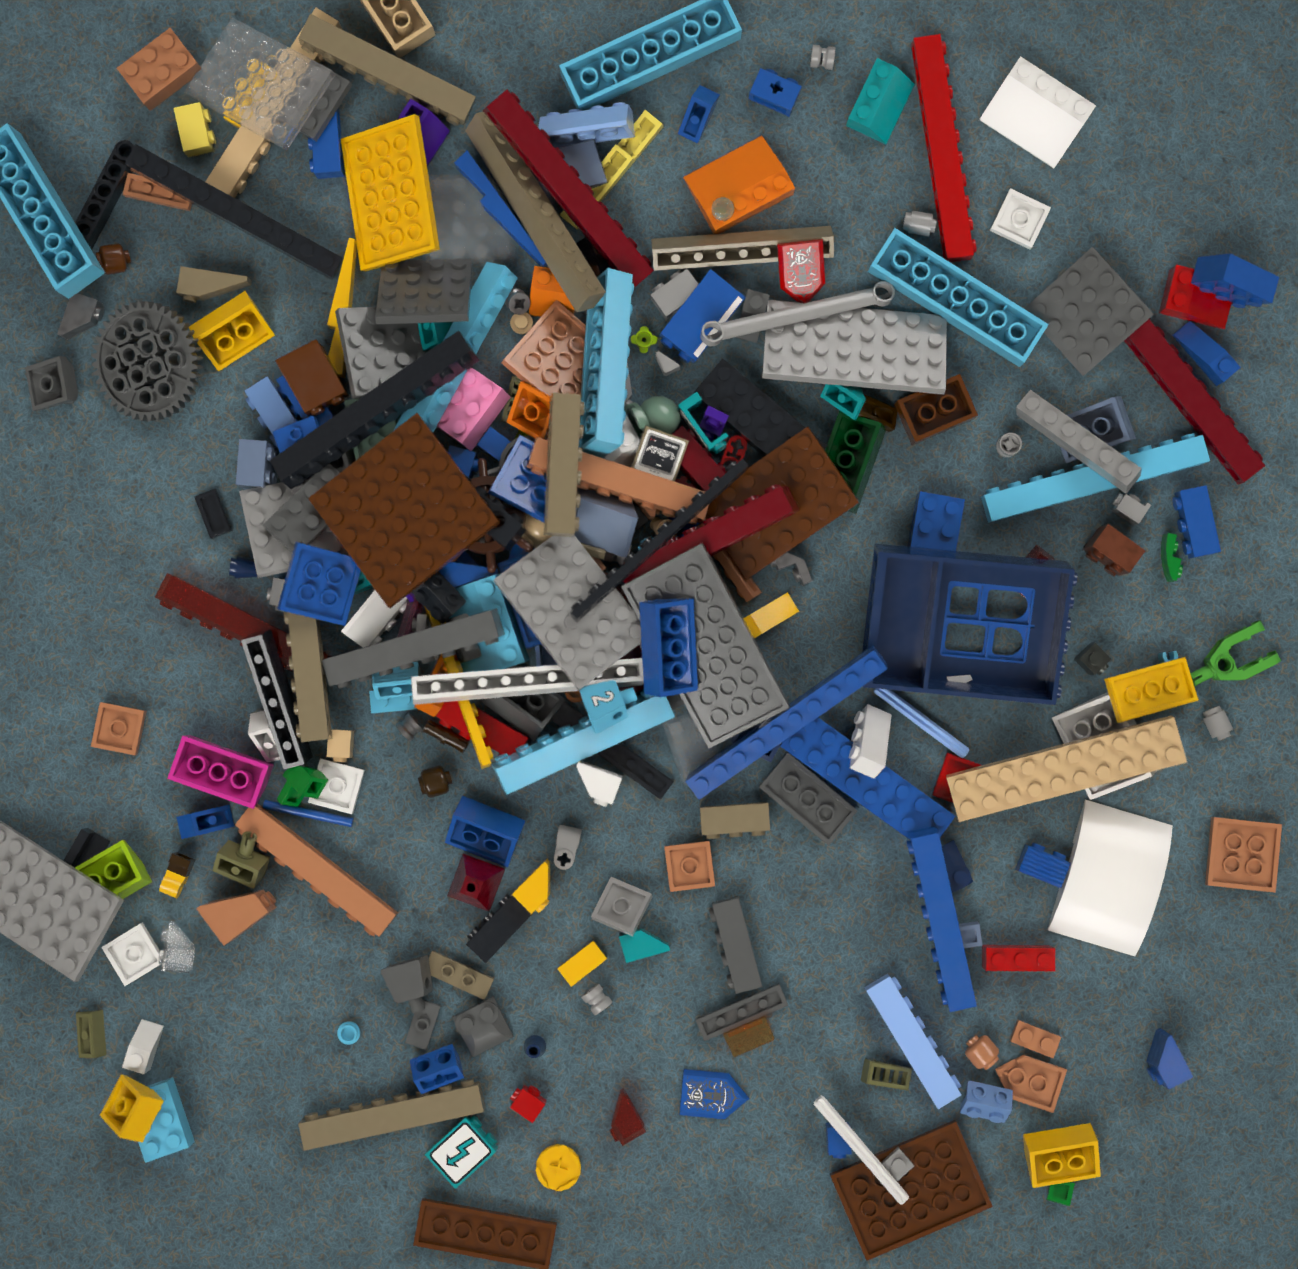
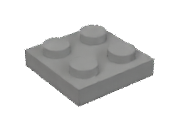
M610 877L591 918L633 937L652 899V894Z

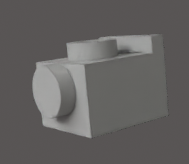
M1119 492L1112 502L1115 506L1111 511L1134 526L1141 522L1151 504L1148 502L1141 504V500L1133 494L1123 495Z

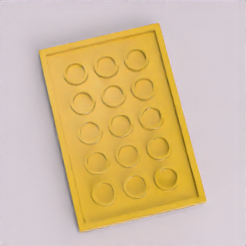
M413 114L340 139L360 270L367 272L387 264H394L440 250L419 116Z

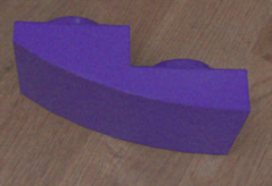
M708 405L699 427L709 441L716 440L721 436L729 415Z

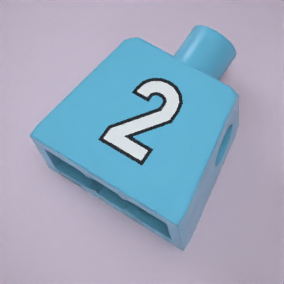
M614 680L587 685L579 690L595 734L626 719L628 713L625 704L637 700L633 687L619 691Z

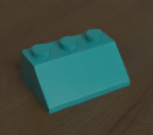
M877 58L852 109L846 126L883 144H887L915 84L898 67Z

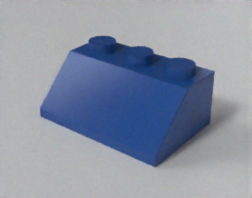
M462 796L453 814L445 843L508 868L521 836L525 820Z

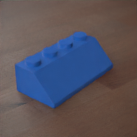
M657 599L639 602L644 694L665 697L698 691L694 599Z

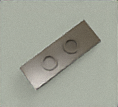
M432 950L429 956L431 976L485 1000L494 981L493 977Z

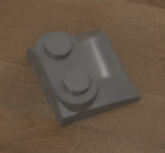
M58 356L25 367L33 411L62 404H73L76 401L78 388L74 367L66 357Z
M494 996L452 1017L456 1029L461 1034L472 1057L514 1037Z

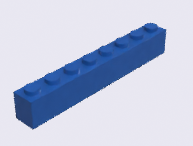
M936 827L910 832V840L906 842L909 854H914L915 862L911 863L914 876L919 875L920 884H916L919 898L923 897L925 902L921 909L923 918L929 920L930 927H926L928 940H933L935 948L931 949L933 962H938L939 970H935L938 984L943 983L944 991L940 992L943 1005H948L950 1012L977 1007L938 830Z

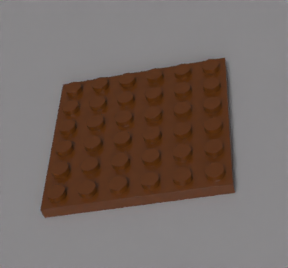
M418 413L414 414L308 498L388 608L396 605L500 523Z

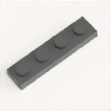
M778 983L700 1016L695 1020L704 1041L784 1008L788 1006V1003Z

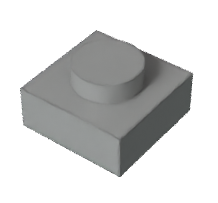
M899 1147L881 1161L882 1165L897 1181L914 1167V1164Z

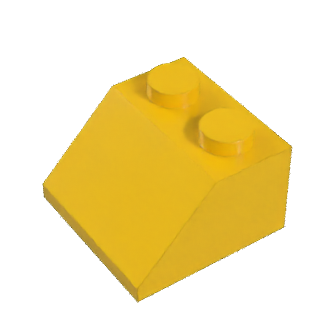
M548 859L512 894L531 914L535 910L539 913L549 902L547 898L550 895V861Z
M121 1074L100 1116L119 1138L143 1142L164 1100L153 1089Z

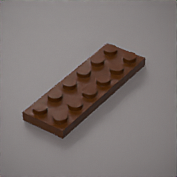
M422 1198L413 1246L536 1269H549L557 1223Z

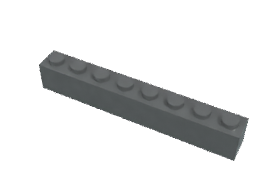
M496 608L322 660L329 687L337 684L338 688L352 685L351 680L357 678L359 682L372 679L371 674L379 672L380 676L393 673L392 668L400 666L401 670L414 667L413 662L421 660L422 664L434 661V656L442 654L443 658L455 655L456 649L464 648L465 652L478 648L477 643L485 641L486 645L499 642L498 637L505 635Z

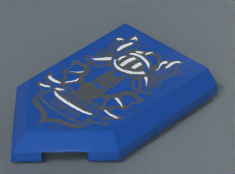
M683 1070L679 1115L726 1119L750 1099L729 1073Z

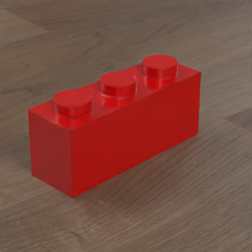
M982 945V968L986 971H1055V948L1051 945Z

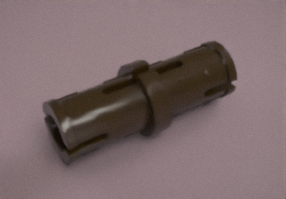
M430 719L423 729L424 733L438 739L441 744H447L461 753H464V749L467 748L470 740L452 732L453 729H446Z

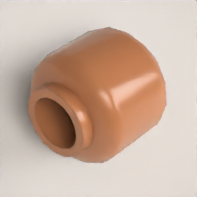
M974 1035L966 1042L968 1048L965 1051V1055L977 1069L984 1068L987 1070L999 1060V1049L987 1035L981 1037Z

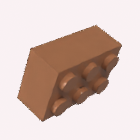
M171 28L167 29L117 67V70L149 111L153 110L203 72L202 68Z

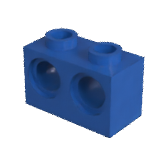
M453 1044L410 1060L413 1081L421 1094L464 1078L460 1057Z

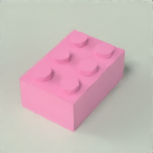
M470 368L465 373L436 427L466 449L472 451L511 397L503 388L475 369Z

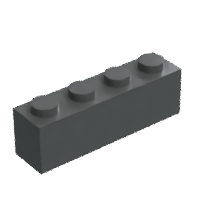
M735 896L712 902L713 908L709 909L712 923L717 921L719 930L715 931L718 945L723 944L725 951L720 954L724 967L728 966L730 970V975L726 976L729 988H734L737 994L762 987L739 897Z

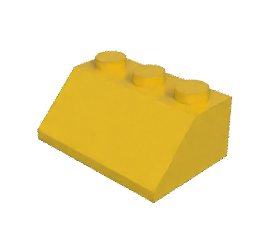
M246 291L189 326L190 330L195 331L192 335L193 338L199 340L197 344L218 372L275 336Z
M1091 1123L1023 1134L1024 1152L1033 1188L1101 1177L1098 1139Z

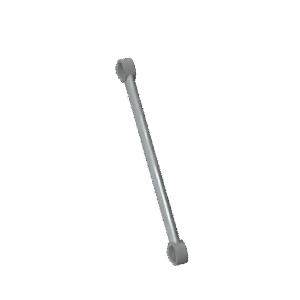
M880 281L872 288L722 323L709 321L703 325L700 337L704 344L716 346L725 339L875 304L887 306L894 298L895 289L889 282ZM884 288L888 292L877 296L875 290ZM713 327L718 330L717 333L706 336L704 334V330Z

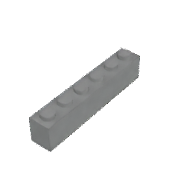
M1032 390L1016 406L1017 416L1124 493H1127L1141 476L1142 468Z

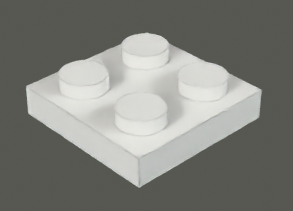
M1010 188L990 231L1030 250L1051 207Z
M320 758L317 769L326 776L328 782L319 798L309 797L308 803L353 814L365 770Z
M143 922L101 947L124 986L166 962Z

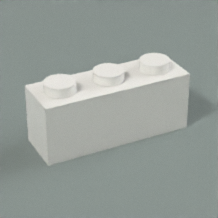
M869 704L862 711L857 712L854 718L856 726L851 737L853 747L849 753V758H851L850 769L871 778H875L886 765L892 714Z

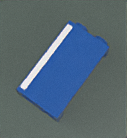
M710 269L658 335L662 338L660 340L661 343L669 349L672 347L679 352L678 356L686 363L690 361L695 363L708 347V345L702 342L700 337L703 325L709 321L719 323L728 321L746 297ZM713 327L704 330L706 336L718 332Z

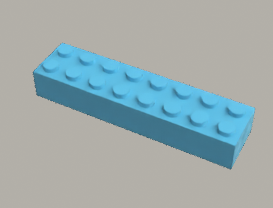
M699 0L559 65L560 74L576 108L585 111L740 40L742 29L728 0Z
M6 123L0 128V198L54 289L69 299L102 276L105 271L21 133Z
M894 228L868 270L873 276L881 281L889 282L900 293L932 313L946 319L948 323L1018 367L1025 363L1049 325L896 228Z
M607 268L597 277L606 293L594 308L587 310L581 402H584L585 407L584 415L580 416V425H583V438L579 439V448H582V452L604 458L620 447L624 441V432L622 430L626 417L624 401L627 397V389H625L629 373L627 368V358L630 354L628 339L631 334V326L629 324L633 310L631 304V296L634 291V284L632 283L633 274Z
M643 689L640 691L641 695L637 696L636 701L625 704L628 717L598 734H595L587 715L578 720L579 723L570 727V724L557 729L558 733L552 736L546 734L537 738V743L529 746L527 743L515 749L516 752L509 756L505 753L496 757V762L491 763L502 789L508 795L674 718L675 716L667 697L644 694Z

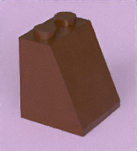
M317 339L275 360L304 413L308 416H318L325 411L324 408L331 404L337 406L345 401V397L349 396L325 348Z

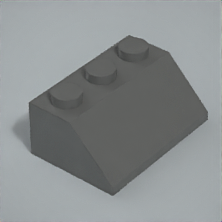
M517 664V665H514V666H511V667H508V668H505V669L523 668V667H522L521 665ZM558 693L480 699L483 704L532 741L536 740L566 700Z

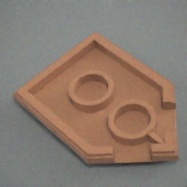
M1021 1055L995 1069L1004 1088L1013 1091L1012 1100L1054 1113L1067 1069L1026 1055Z

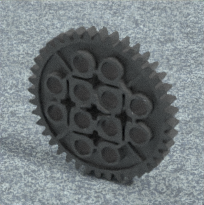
M138 301L137 303L131 302L129 305H122V309H115V315H108L110 321L102 322L105 328L98 329L102 336H95L99 344L92 346L97 350V353L91 354V357L97 359V362L92 363V366L98 369L93 372V375L100 377L96 384L103 385L99 391L107 392L104 399H112L110 406H117L118 412H124V416H132V419L156 421L172 417V414L179 413L178 408H185L184 402L191 401L188 395L196 394L192 387L199 386L195 378L202 377V375L197 373V370L202 369L203 366L197 364V361L202 360L203 357L196 354L201 348L194 345L199 340L191 338L195 331L187 330L190 323L183 322V316H177L176 310H170L169 306H162V303ZM143 321L145 322V329L142 326ZM170 334L172 335V342L169 341ZM133 351H134V353H135V358H134V359H133V357H132V352H133ZM178 355L180 356V363L177 361ZM159 364H161L162 367L161 372L159 371ZM141 372H142V374H143V379H142V380H141V378H140V373H141ZM168 385H169V387H170V392H169V394H168V392H167V386H168ZM149 393L151 395V401H149L148 399Z

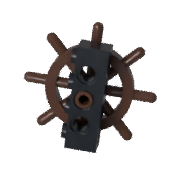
M480 458L478 460L479 477L473 479L467 477V479L500 523L484 535L485 543L475 542L467 549L475 553L486 554L487 570L490 573H494L497 570L495 553L504 550L510 552L515 544L530 553L533 551V545L522 537L527 531L525 529L526 515L528 514L515 507L506 508L503 505L504 501L495 498L493 501L490 500L489 488L492 487L497 477L488 476L487 461L484 458ZM460 555L454 558L451 562H455Z

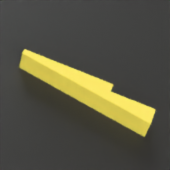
M644 110L634 123L635 137L622 139L618 145L615 144L603 159L602 166L608 183L592 189L594 191L593 196L598 202L604 199L664 127L648 111ZM563 210L560 216L578 230V227Z

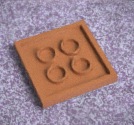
M1211 817L1205 885L1276 893L1282 824Z

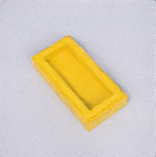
M593 940L557 969L572 987L603 963L607 957Z

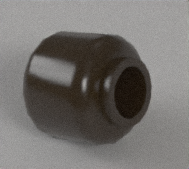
M440 765L422 770L421 776L418 777L422 795L426 794L429 798L448 793L449 784H453L450 772H444L443 767Z

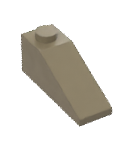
M181 266L176 293L183 297V301L196 303L197 300L204 301L251 286L252 281L248 276Z

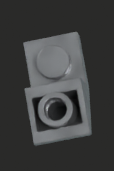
M787 552L770 564L772 568L776 567L777 571L794 565L795 569L792 570L796 582L800 581L801 585L812 582L805 560Z

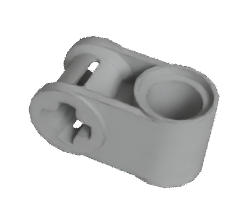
M565 825L559 826L554 854V864L557 868L566 870L573 865L582 829ZM563 853H567V857L571 859L570 862H566L565 866L561 865V861L558 860V856H562Z

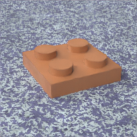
M100 702L91 747L138 755L146 711Z
M709 840L664 846L670 892L715 886Z

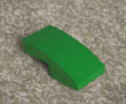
M1172 533L1163 534L1161 541L1162 567L1168 582L1177 581V578L1181 577L1183 565L1180 564L1181 558L1173 557V554H1176L1178 549V541H1176L1177 535Z

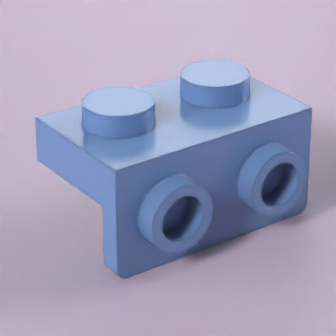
M968 1081L966 1096L961 1103L960 1113L966 1114L971 1118L979 1117L989 1119L994 1123H1005L1012 1111L1013 1091Z

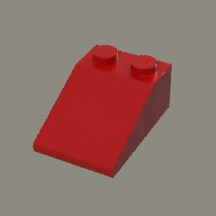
M1176 264L1169 270L1159 313L1224 330L1232 302L1219 300L1213 293L1200 291L1198 286L1191 284L1195 269Z

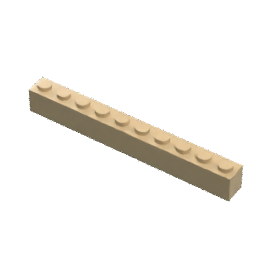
M315 8L312 12V15L342 29L339 21L320 9ZM302 30L206 180V183L234 198L238 193L244 191L247 185V178L258 169L259 159L270 150L271 140L282 131L283 125L281 124L283 122L278 119V116L313 61L319 64L321 61H325L322 55L316 52L311 54L301 48L299 36Z

